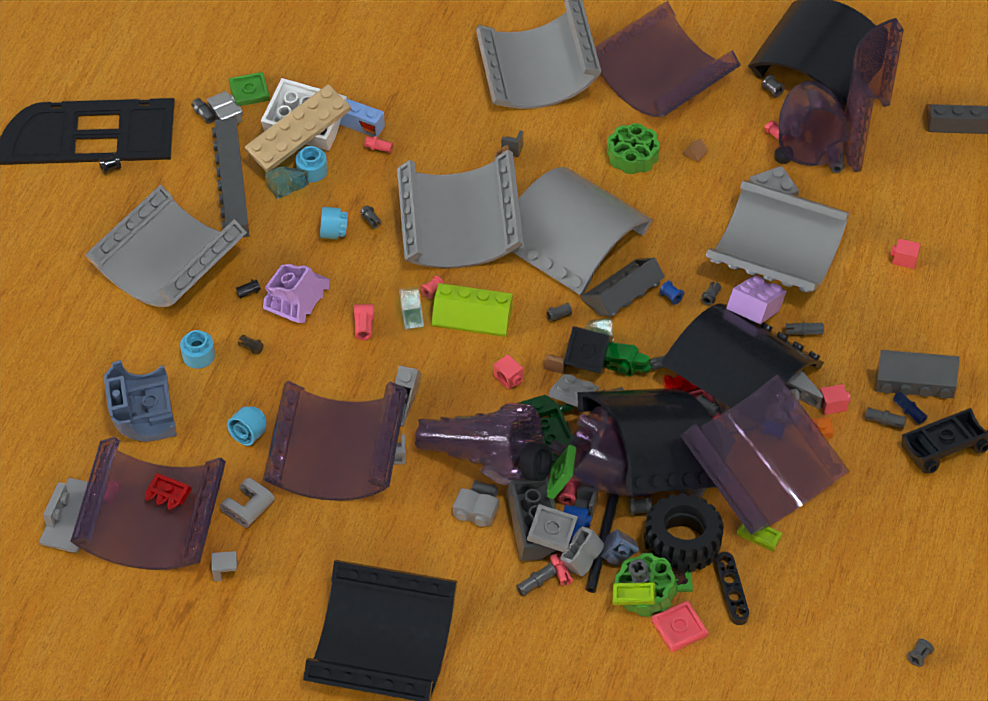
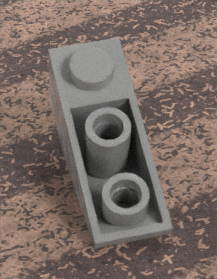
M399 365L385 422L404 426L418 391L422 375L419 370Z

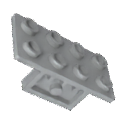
M68 478L66 484L58 482L43 514L46 528L39 540L40 545L78 553L106 487L73 478Z

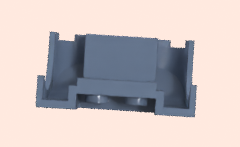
M121 360L113 362L107 373H104L108 411L117 430L130 439L144 442L177 436L170 401L168 377L164 365L151 373L137 375L129 373L124 368Z

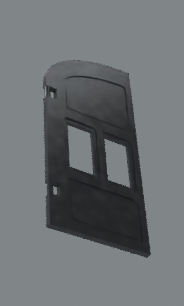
M175 99L62 101L32 104L15 115L4 129L0 137V165L99 162V159L104 160L112 157L114 153L117 154L120 161L171 160ZM120 115L119 129L77 130L79 116ZM118 138L117 152L75 154L76 140Z

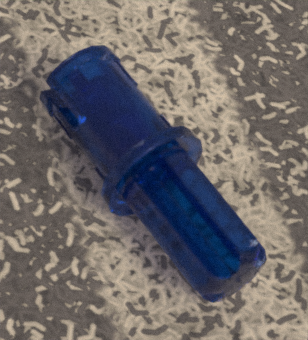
M897 392L893 397V401L904 410V414L910 415L919 425L928 418V415L916 406V402L910 401L902 392Z

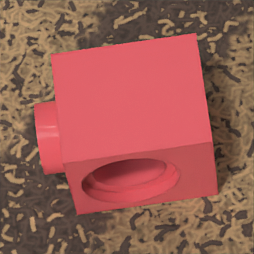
M506 355L493 364L494 377L508 390L522 382L523 367L510 355Z

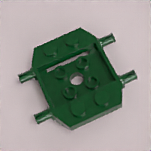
M542 395L505 406L501 424L490 426L492 435L503 431L512 446L514 454L503 457L505 465L516 461L519 465L522 449L529 442L547 444L552 453L553 465L568 445L577 446L578 442L588 440L586 432L572 435L563 416L564 412L573 410V405L568 403L558 405L548 396ZM547 415L550 416V417H548V418H541L540 420L535 421V422H532V423H529V424H528V423H524V424H522L521 426L514 428V425H517V424H520V423H523V422H527V421H530V420H533V419H537V418H540V417H543V416H547ZM542 435L544 438L537 440L534 436Z

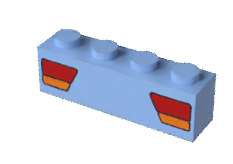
M347 99L346 102L351 106V110L341 118L340 125L372 137H378L385 127L384 112Z

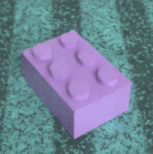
M752 276L733 288L726 309L761 324L780 311L786 290L781 289L782 287L778 284L765 282V279L760 276Z

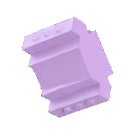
M281 265L265 287L268 293L264 298L263 309L291 321L305 323L306 314H312L316 303L320 298H323V289H329L330 279L314 273L311 268L305 265Z

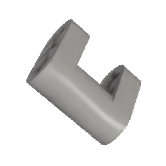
M246 478L240 484L242 492L251 498L244 506L228 497L220 504V509L224 514L245 528H248L275 501L273 494L268 489L251 478Z

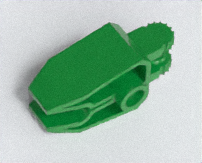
M612 342L608 346L604 362L607 369L627 376H632L635 372L648 373L651 371L649 356L639 353V349L635 345Z

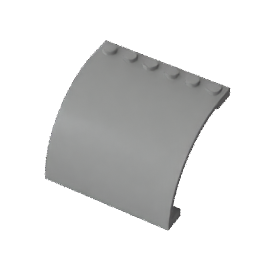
M564 0L566 12L546 25L527 31L498 32L494 28L478 25L476 33L493 104L517 109L547 107L578 95L598 78L602 71L582 0Z
M506 150L497 156L494 162L484 167L458 174L431 175L418 173L415 170V162L411 160L397 168L405 261L433 268H463L496 260L524 244L512 151Z
M558 167L538 178L518 199L524 244L512 252L579 295H584L592 280V275L611 248L632 229L645 236L653 219L571 169Z
M742 181L740 186L742 191L728 227L718 245L714 249L710 248L707 250L706 257L711 258L710 261L721 264V262L727 263L728 267L738 270L739 267L746 269V273L756 275L757 273L764 275L763 278L769 281L780 280L782 285L792 287V285L799 286V290L810 293V291L816 290L823 282L832 264L850 212L754 182Z
M160 185L90 249L85 256L105 277L133 298L152 306L167 307L174 304L247 232L235 219L221 232L204 225L183 210L173 200L168 191Z

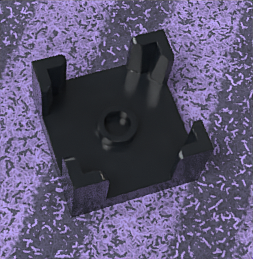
M573 326L563 364L597 373H604L606 367L604 362L608 346L612 344L613 336Z

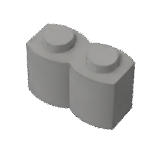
M224 91L207 98L208 108L215 115L216 120L236 118L237 123L242 121L243 111L239 105H236L232 94L229 95Z
M460 489L452 507L453 516L460 521H473L481 527L491 526L499 509V499L491 495L479 494L473 490Z
M581 527L573 536L572 543L568 545L566 553H562L560 560L572 573L584 576L591 568L593 560L603 550L604 543L593 530Z

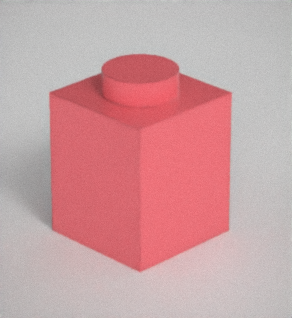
M898 239L897 246L893 245L890 255L894 256L892 264L915 269L921 243Z
M843 384L820 389L823 395L821 407L824 415L847 411L851 398L850 393L845 390Z

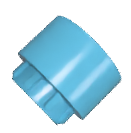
M315 146L303 148L296 155L298 177L305 182H318L322 180L328 172L326 154Z
M322 207L320 238L338 240L339 236L345 237L348 213L342 212L341 208Z
M194 330L182 338L180 348L183 361L187 366L199 369L213 362L215 358L212 337L208 333Z
M252 406L242 407L227 421V428L237 442L249 446L266 431L267 420L260 409Z

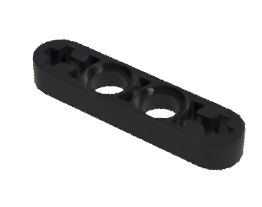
M721 552L716 557L715 567L729 617L734 624L743 625L748 621L749 609L736 563L732 554ZM722 560H725L726 563H728V567L726 570ZM726 576H732L735 579V581L733 583H727L724 580V578ZM736 593L740 596V599L736 601L731 600L729 595ZM737 607H739L740 614L743 615V617H739V615L736 614Z

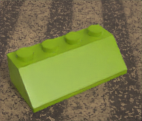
M438 283L431 325L433 327L506 337L513 309V294Z

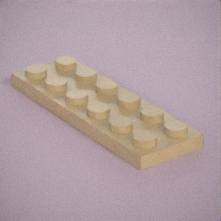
M327 84L247 144L245 150L268 173L351 110V106Z

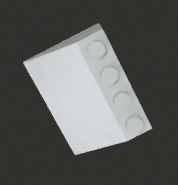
M281 78L261 119L264 132L321 89ZM340 95L345 101H347V96ZM341 118L309 141L307 145L330 151L336 138Z

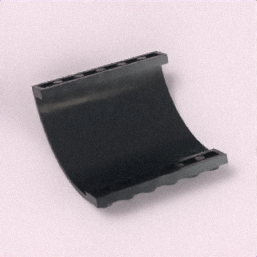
M796 0L790 5L748 67L757 78L763 77L771 65L783 66L799 71L826 88L834 96L833 100L843 112L849 111L892 44L870 19L846 4L834 0Z
M727 304L713 305L703 311L687 326L672 345L661 364L753 422L763 424L766 419L763 414L782 388L805 367L812 365L815 368L821 369L824 362L819 359L820 355L813 351L808 353L803 350L805 346L796 341L794 343L788 341L789 337L782 332H778V334L773 332V327L765 322L759 324L726 309Z
M675 388L577 392L578 412L607 411L617 425L624 443L628 462V473H626L627 493L725 486L723 451L716 426L704 406L691 394Z
M335 560L329 603L322 634L314 658L306 659L303 680L414 701H430L445 655L457 581Z

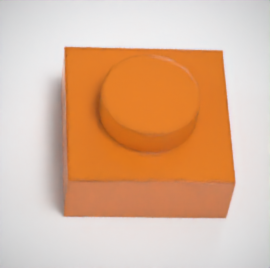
M830 417L810 419L813 439L833 437Z

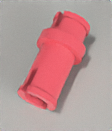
M367 136L364 147H369L373 151L380 150L391 153L393 148V142L380 140L376 136Z
M558 553V556L554 554L550 557V560L556 569L560 584L565 586V581L566 585L572 583L573 578L567 566L560 560L562 553Z

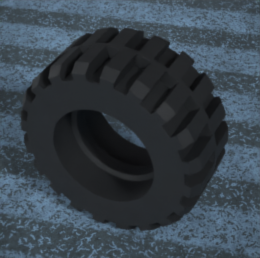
M679 493L678 496H674V494L669 495L667 499L662 498L657 501V504H654L647 514L644 531L645 548L648 550V553H652L658 558H665L672 568L677 569V572H683V569H688V572H694L697 568L701 570L706 567V564L710 565L719 554L724 529L722 517L711 503L707 504V500L696 498V495L686 496L685 493ZM675 526H686L695 530L700 536L695 539L684 540L674 537L667 530Z

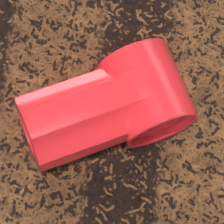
M354 304L355 337L360 340H367L372 337L374 304Z

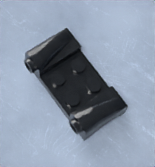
M971 408L902 435V447L923 473H934L940 465V458L970 446L976 453H984L988 450V430H985L978 423Z

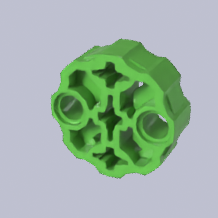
M642 124L621 125L615 128V132L608 137L607 155L610 158V164L624 173L647 172L659 160L660 142L657 139V133L653 129L644 127Z
M642 553L638 557L628 558L624 561L620 572L615 576V583H634L629 571V564L635 559H642L646 562L647 570L650 574V579L647 583L655 582L656 594L655 605H623V607L627 611L638 613L640 616H651L656 612H663L668 609L678 591L677 581L671 564L665 558H658L652 553Z

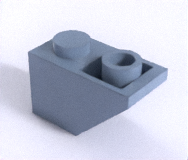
M616 529L606 536L600 556L611 564L619 565L637 553L639 547L632 537Z

